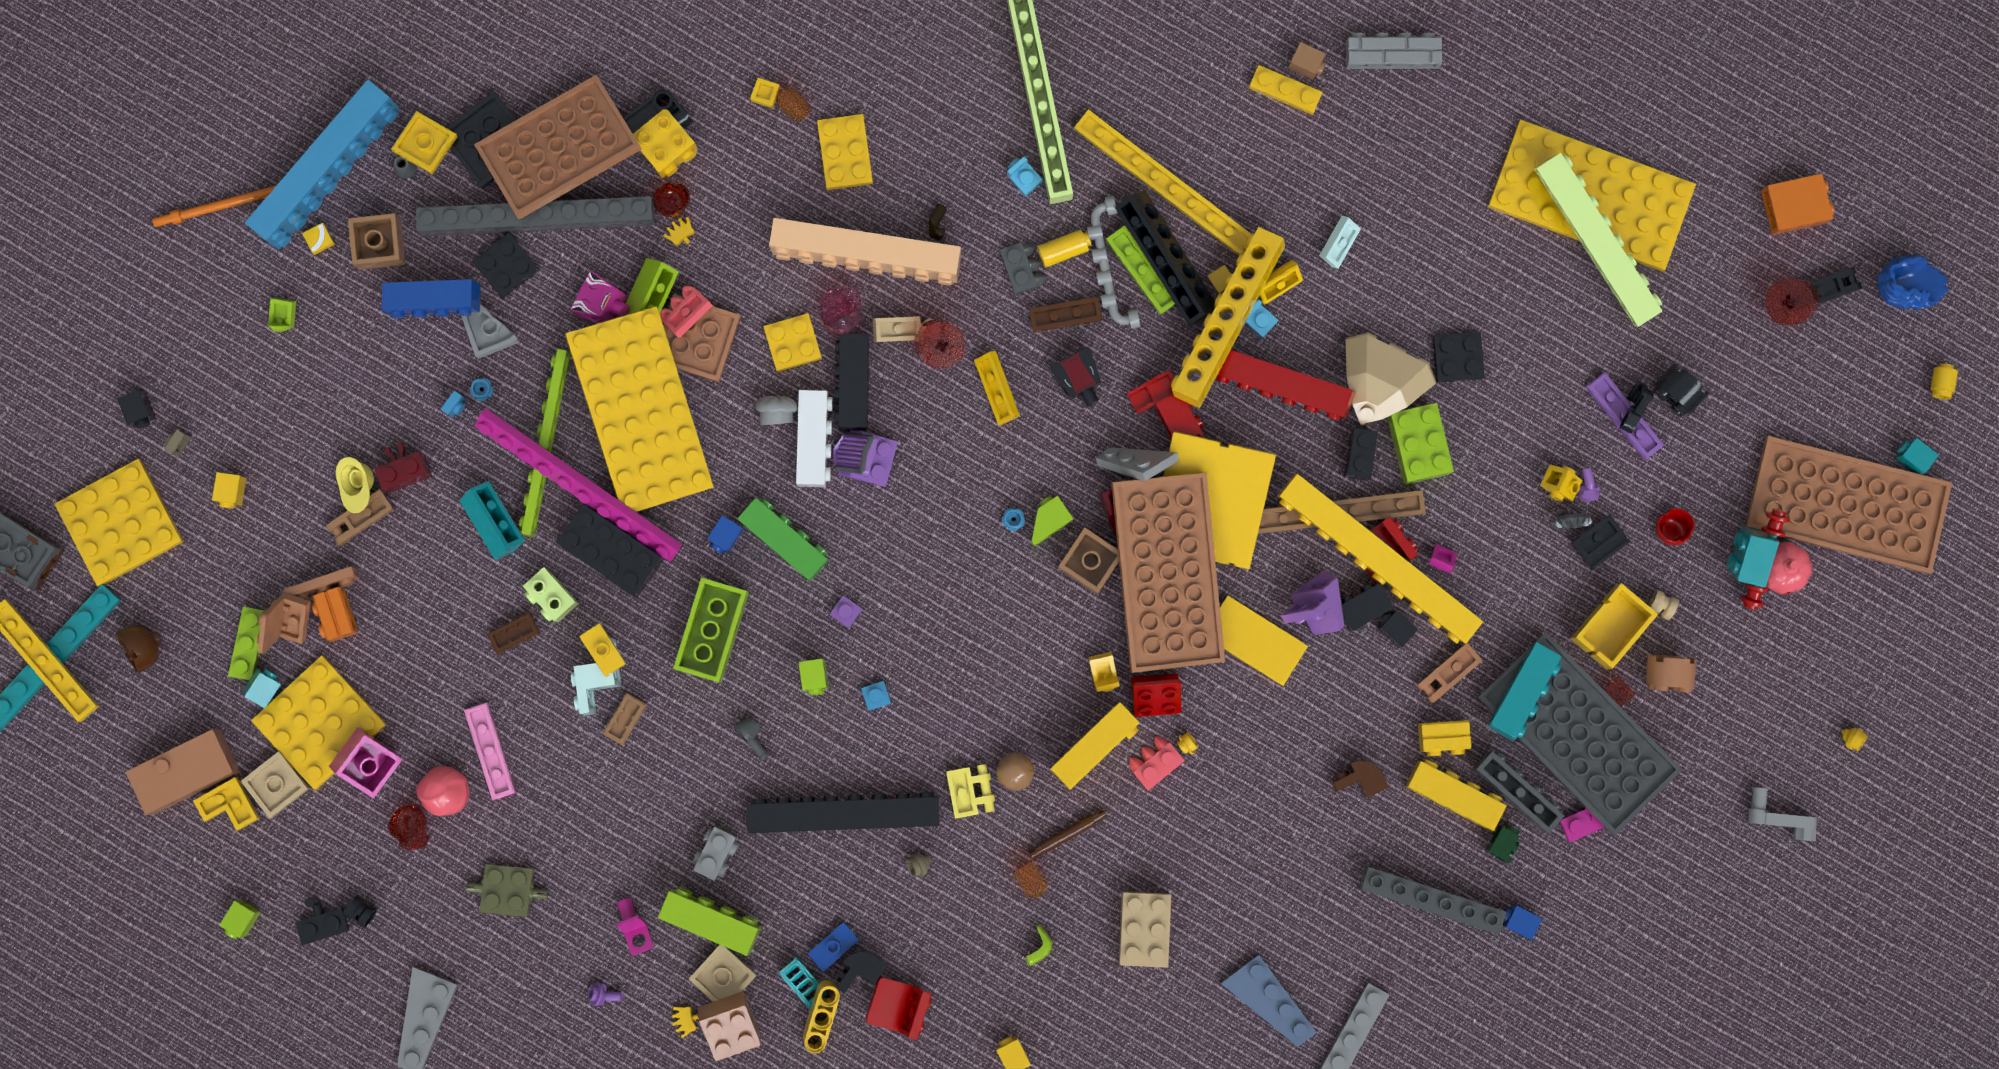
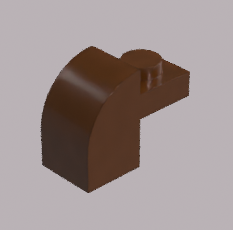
M1367 761L1347 763L1351 773L1345 770L1335 775L1336 780L1331 782L1335 791H1340L1357 782L1365 798H1369L1389 787L1380 769Z

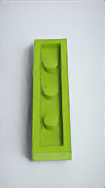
M1123 226L1106 238L1108 245L1159 315L1175 305L1174 301L1127 227Z

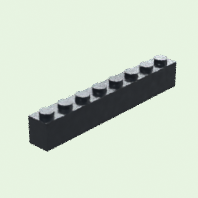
M934 792L919 793L920 798H910V793L896 794L895 799H886V794L872 795V799L862 800V795H850L848 800L838 801V796H824V801L815 802L814 797H800V802H791V798H776V803H767V799H752L753 804H747L748 833L940 826L939 797H934Z

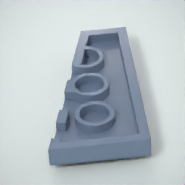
M1259 954L1220 982L1297 1047L1317 1033Z

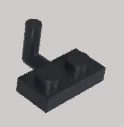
M317 896L309 897L304 902L307 907H312L314 917L295 922L302 945L350 931L347 917L343 915L345 912L344 908L324 913L320 898Z

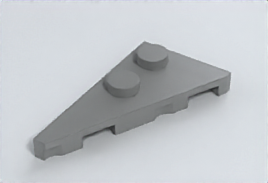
M481 304L480 312H471V316H461L474 354L478 359L520 343L519 339Z

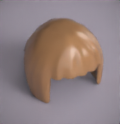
M1017 751L1005 755L999 761L996 768V776L1000 784L1006 789L1016 791L1028 787L1035 773L1031 759L1022 752Z

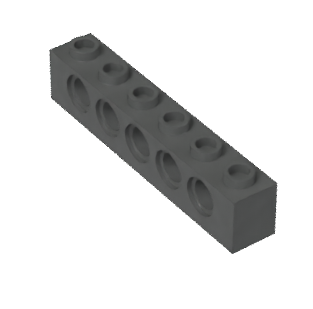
M1364 866L1358 889L1500 935L1507 913L1506 911L1368 866Z

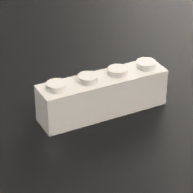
M799 390L796 485L798 487H826V481H831V467H827V458H831L832 446L827 444L828 435H832V420H828V411L833 410V397H829L828 391Z

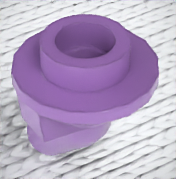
M1591 468L1583 469L1582 473L1585 484L1580 485L1577 495L1585 502L1595 501L1599 498L1600 487L1594 482Z
M596 982L589 988L588 1000H590L592 1006H603L604 1001L622 1002L623 992L606 991L605 984Z

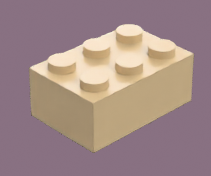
M1122 891L1119 965L1168 968L1171 914L1170 893Z

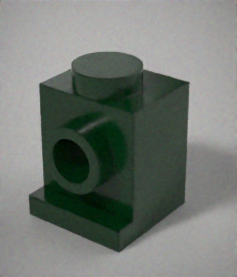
M1508 824L1506 828L1498 826L1485 851L1505 863H1511L1512 859L1508 856L1510 854L1513 855L1519 847L1520 842L1517 840L1520 837L1518 835L1520 831Z

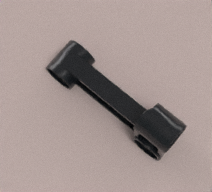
M665 89L656 91L652 97L623 117L632 133H635L664 109L671 113L683 129L693 123L686 110ZM668 98L670 102L667 106L661 107L658 105L661 99Z

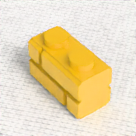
M1469 720L1418 724L1420 752H1427V757L1441 756V751L1450 750L1451 755L1465 754V749H1471Z

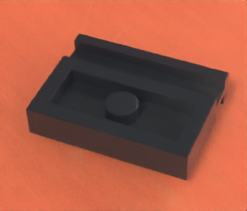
M1609 514L1572 541L1571 544L1582 559L1586 561L1589 568L1593 570L1631 541L1627 539L1622 529Z

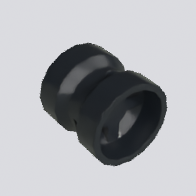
M357 895L349 903L343 915L348 919L357 920V925L365 928L375 916L378 908L372 904L366 905L364 899Z

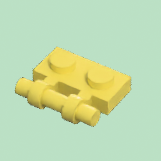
M986 764L977 766V776L971 777L970 767L946 772L955 819L977 815L978 804H984L985 813L995 811L993 804L995 796L991 793L989 782L991 775L987 772ZM980 782L982 797L975 798L973 783Z

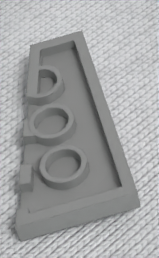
M416 966L412 967L398 1067L403 1069H424L458 987L457 983Z

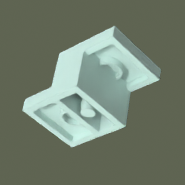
M610 638L616 647V639ZM597 663L574 666V672H571L572 686H576L577 696H574L575 709L579 710V713L583 715L597 714L594 690L622 686L620 669L605 677Z

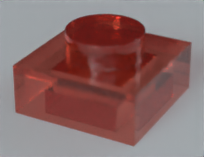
M1620 676L1616 677L1603 689L1620 707L1635 695Z

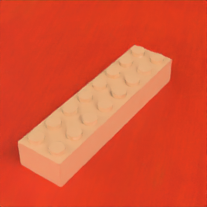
M773 218L769 247L777 259L790 260V257L798 258L799 262L805 264H813V261L822 262L823 266L835 268L836 265L846 266L845 269L851 271H859V268L869 269V273L876 275L888 272L892 273L891 276L896 278H905L906 275L914 276L917 281L928 282L929 279L938 280L939 284L948 286L958 281L961 262L960 246Z

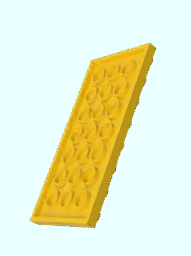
M1520 119L1488 207L1579 241L1534 171V168L1557 153H1562L1563 156L1567 155L1574 166L1571 169L1574 174H1579L1586 183L1584 189L1588 196L1592 194L1597 200L1599 206L1596 208L1601 215L1605 214L1611 222L1612 226L1609 228L1613 235L1617 233L1624 243L1622 249L1626 255L1630 253L1636 262L1662 272L1665 271L1696 184Z
M657 306L565 333L617 499L637 512L714 488Z

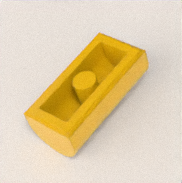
M1290 260L1272 271L1258 297L1264 305L1304 281L1297 263L1294 260Z

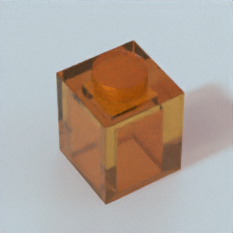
M1033 860L1013 872L1027 898L1032 896L1036 899L1046 893L1044 888L1048 884Z

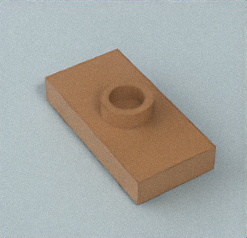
M626 693L602 734L624 746L648 704Z

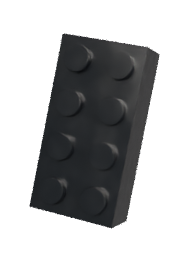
M582 504L556 541L562 548L636 598L639 597L664 561L659 555L584 504Z

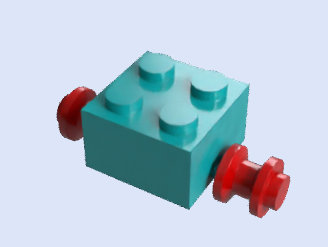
M1773 508L1772 512H1766L1769 522L1767 526H1762L1761 530L1741 526L1740 531L1735 533L1733 540L1735 548L1733 554L1728 556L1726 566L1732 576L1737 581L1744 582V586L1748 588L1747 594L1740 597V601L1744 602L1743 606L1746 608L1757 610L1758 607L1764 606L1761 596L1762 593H1766L1769 590L1766 584L1779 545V541L1776 538L1777 536L1785 537L1786 533L1782 530L1784 523L1790 521V517L1786 516V511Z

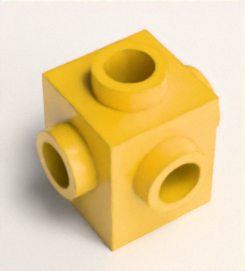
M1549 465L1540 486L1550 493L1549 497L1556 501L1562 502L1565 499L1573 502L1580 489L1582 480L1575 475L1576 471L1569 467L1562 466L1561 468Z

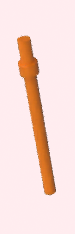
M276 186L182 211L180 209L172 210L167 215L152 218L154 227L170 223L174 225L183 223L185 219L264 199Z

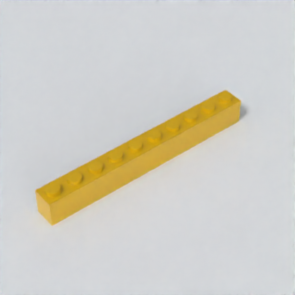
M1294 474L1277 495L1281 499L1279 504L1288 511L1294 509L1300 515L1297 518L1307 526L1313 524L1318 528L1316 533L1326 541L1329 538L1337 543L1335 548L1345 556L1348 553L1355 558L1353 562L1361 569L1365 570L1368 568L1374 573L1372 577L1382 585L1386 582L1392 587L1390 592L1400 600L1405 597L1411 602L1409 605L1411 609L1418 614L1425 613L1430 617L1427 621L1435 628H1444L1448 632L1446 636L1454 643L1458 644L1460 641L1466 644L1484 622L1299 474Z

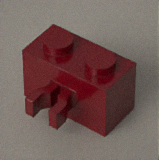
M400 442L397 443L399 448V459H397V456L392 454L390 447L384 448L386 455L391 458L392 462L374 468L382 490L391 493L432 477L433 475L425 454L417 451L405 456L404 444Z

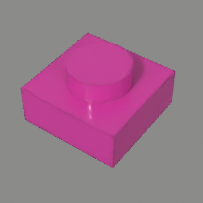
M1435 544L1428 564L1439 570L1451 573L1455 565L1457 553Z

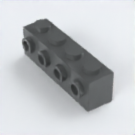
M1487 751L1472 770L1542 833L1550 834L1564 818V815L1560 812L1561 808L1551 799L1549 801L1541 795L1543 793L1542 790L1532 783L1530 785L1523 779L1525 777L1524 774L1514 767L1512 769L1505 763L1507 759L1497 751L1495 753Z

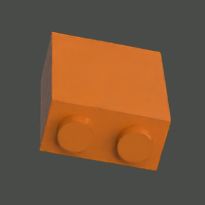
M1822 174L1767 185L1761 190L1772 235L1826 224L1833 219L1834 207L1829 202L1827 195L1829 187Z

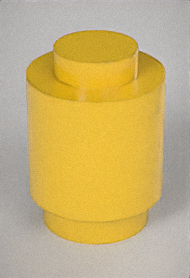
M1939 364V367L1933 369L1930 387L1932 397L1938 399L1952 398V394L1955 393L1958 370L1954 369L1953 365Z

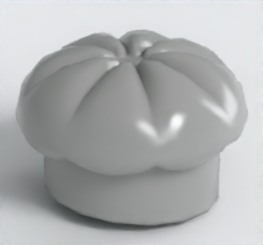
M764 396L758 400L755 408L760 412V425L792 423L793 412L797 411L798 406L793 399L787 396Z

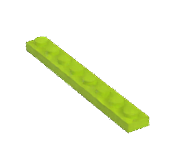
M557 349L556 355L553 354L551 359L553 374L552 378L549 377L547 380L546 391H549L547 401L544 400L542 405V414H544L543 424L540 423L537 430V437H540L539 445L550 453L552 451L570 359V353L567 350ZM535 468L529 472L528 483L531 486L529 493L526 492L524 497L525 516H521L519 522V529L522 530L521 534L534 538L546 482V476H543Z

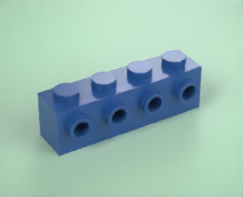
M472 279L382 283V311L390 314L391 318L397 319L404 318L405 315L425 318L427 314L448 317L449 313H457L459 316H471V312H480L481 284Z

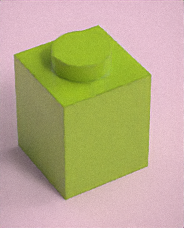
M235 900L219 926L224 928V933L231 938L246 937L261 911L243 900Z

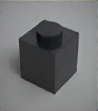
M137 390L117 399L127 425L141 429L149 426L150 421L157 419L147 393Z
M1397 610L1392 614L1388 611L1380 619L1379 622L1382 625L1378 628L1398 648L1403 647L1418 630Z

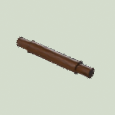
M1103 809L1091 816L1089 814L1073 825L1040 842V845L1028 852L1033 860L1043 853L1047 854V852L1089 828L1096 826L1095 824L1107 818V815Z

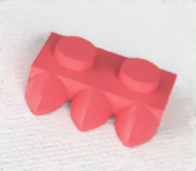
M691 286L683 287L684 300L677 297L671 299L673 311L662 309L660 312L661 321L678 338L713 306L697 289Z
M1154 737L1157 752L1151 748L1142 747V756L1145 763L1138 758H1129L1131 771L1147 791L1185 761L1172 744L1162 737Z

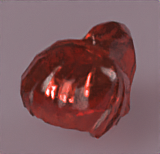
M405 805L396 810L389 820L388 829L391 836L399 841V847L406 850L423 849L429 841V837L425 832L427 820L422 809L415 805Z

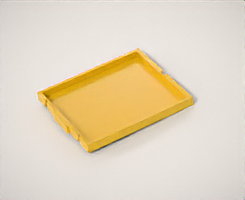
M1174 431L1169 452H1177L1179 461L1166 468L1163 477L1207 472L1215 562L1227 565L1233 563L1235 567L1250 569L1276 454L1228 443L1227 447L1221 445V441Z

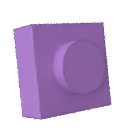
M842 596L829 615L847 628H850L863 609L845 596Z

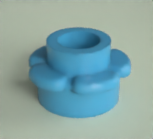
M486 378L475 379L470 388L472 397H476L479 401L487 400V397L493 394L491 382Z
M1009 508L1004 512L1002 524L1008 527L1010 531H1017L1018 528H1022L1025 524L1024 513L1020 509ZM1015 517L1016 521H1011V518Z

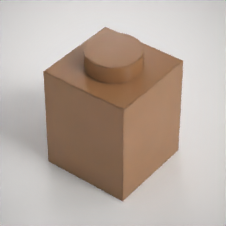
M1300 42L1288 69L1313 80L1316 74H1322L1326 66V62L1323 61L1326 54Z

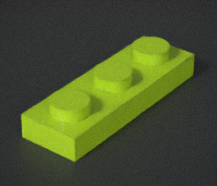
M248 607L242 608L228 677L250 680L256 671L260 654L258 653V644L256 643L260 633L258 620L264 610Z

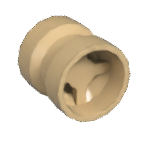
M1658 589L1655 590L1648 602V606L1667 621L1673 617L1679 605L1678 599L1674 597L1668 598L1664 592Z

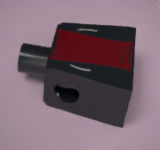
M1089 346L1049 367L1050 374L1071 400L1081 396L1087 407L1099 401L1093 389L1101 385V380Z

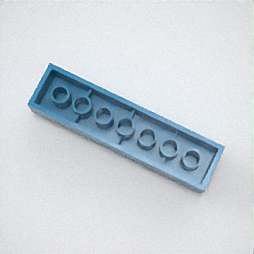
M367 80L246 220L245 224L278 250L288 245L292 239L291 235L305 225L309 214L312 211L315 212L321 206L322 199L327 193L330 194L336 189L339 179L342 176H346L352 170V164L357 158H362L366 154L369 144L373 140L376 141L382 135V129L387 123H391L396 119L400 108L387 94Z

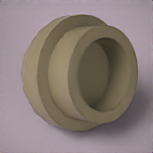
M913 854L910 856V859L906 860V866L913 877H922L927 874L932 859L922 854Z

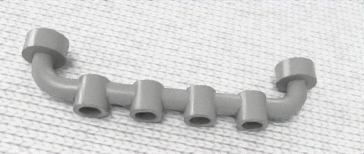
M1114 195L1105 197L1106 202L1097 205L1091 213V226L1087 227L1090 241L1094 240L1096 249H1092L1094 263L1099 262L1101 270L1096 272L1098 285H1104L1105 294L1101 295L1103 309L1108 308L1111 318L1116 323L1121 325L1130 324L1131 329L1141 326L1137 309L1128 310V315L1123 316L1119 313L1100 223V215L1103 212L1108 211V215L1118 214L1115 209Z

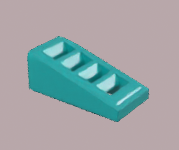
M796 957L778 973L810 1009L814 997L808 1000L806 996L817 988L819 981L801 959ZM798 966L800 971L793 977H790L788 974ZM805 974L806 978L796 985L794 981ZM811 981L813 985L805 992H802L800 989ZM826 990L822 993L823 998L828 994Z

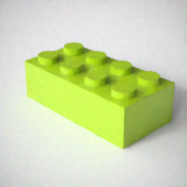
M701 577L673 669L722 684L748 600V591Z
M683 887L668 892L659 913V919L747 956L752 952L762 928L758 924V919L749 915L743 917L735 915L737 911L725 905L721 908L714 906L715 901L707 897L695 898L692 896V891Z

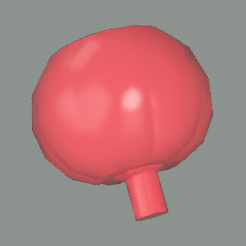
M1792 542L1779 543L1766 584L1769 590L1786 595L1800 591L1808 583L1812 574V562L1805 549Z

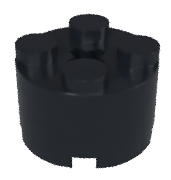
M1673 363L1654 383L1655 390L1653 394L1661 401L1667 399L1672 404L1671 410L1681 417L1685 414L1690 416L1709 395V392H1702L1701 389L1704 386L1684 368L1681 372L1675 369L1678 365Z

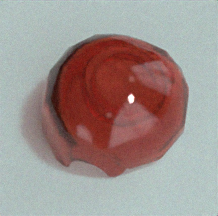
M667 182L657 188L653 195L655 209L661 215L670 218L683 214L690 202L689 190L683 183L671 184Z

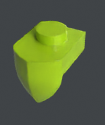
M276 297L270 298L267 326L278 333L292 329L295 324L296 301Z

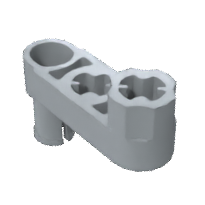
M1752 787L1751 809L1749 808L1748 823L1794 827L1793 839L1816 842V817L1768 813V810H1766L1768 789Z

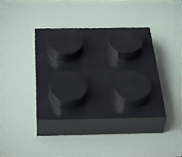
M510 233L473 261L502 299L539 271L538 267Z
M1481 332L1433 336L1436 383L1485 379Z

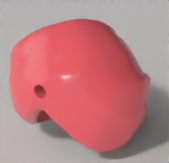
M448 766L432 768L420 780L416 789L417 796L423 807L436 816H449L459 813L467 805L470 796L467 778L458 770Z

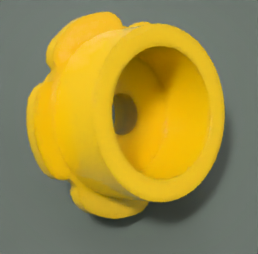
M1189 732L1179 735L1180 741L1177 744L1185 754L1189 752L1193 755L1194 751L1199 748L1196 740Z

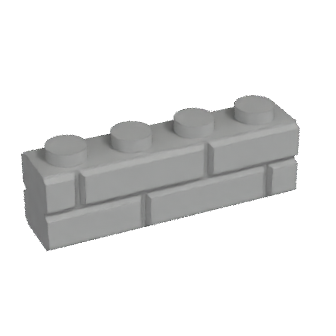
M1353 33L1352 37L1347 38L1345 44L1346 69H1439L1442 65V37L1435 36V33H1423L1418 37H1412L1411 33H1400L1398 37H1389L1388 33H1377L1375 37H1366L1365 33Z

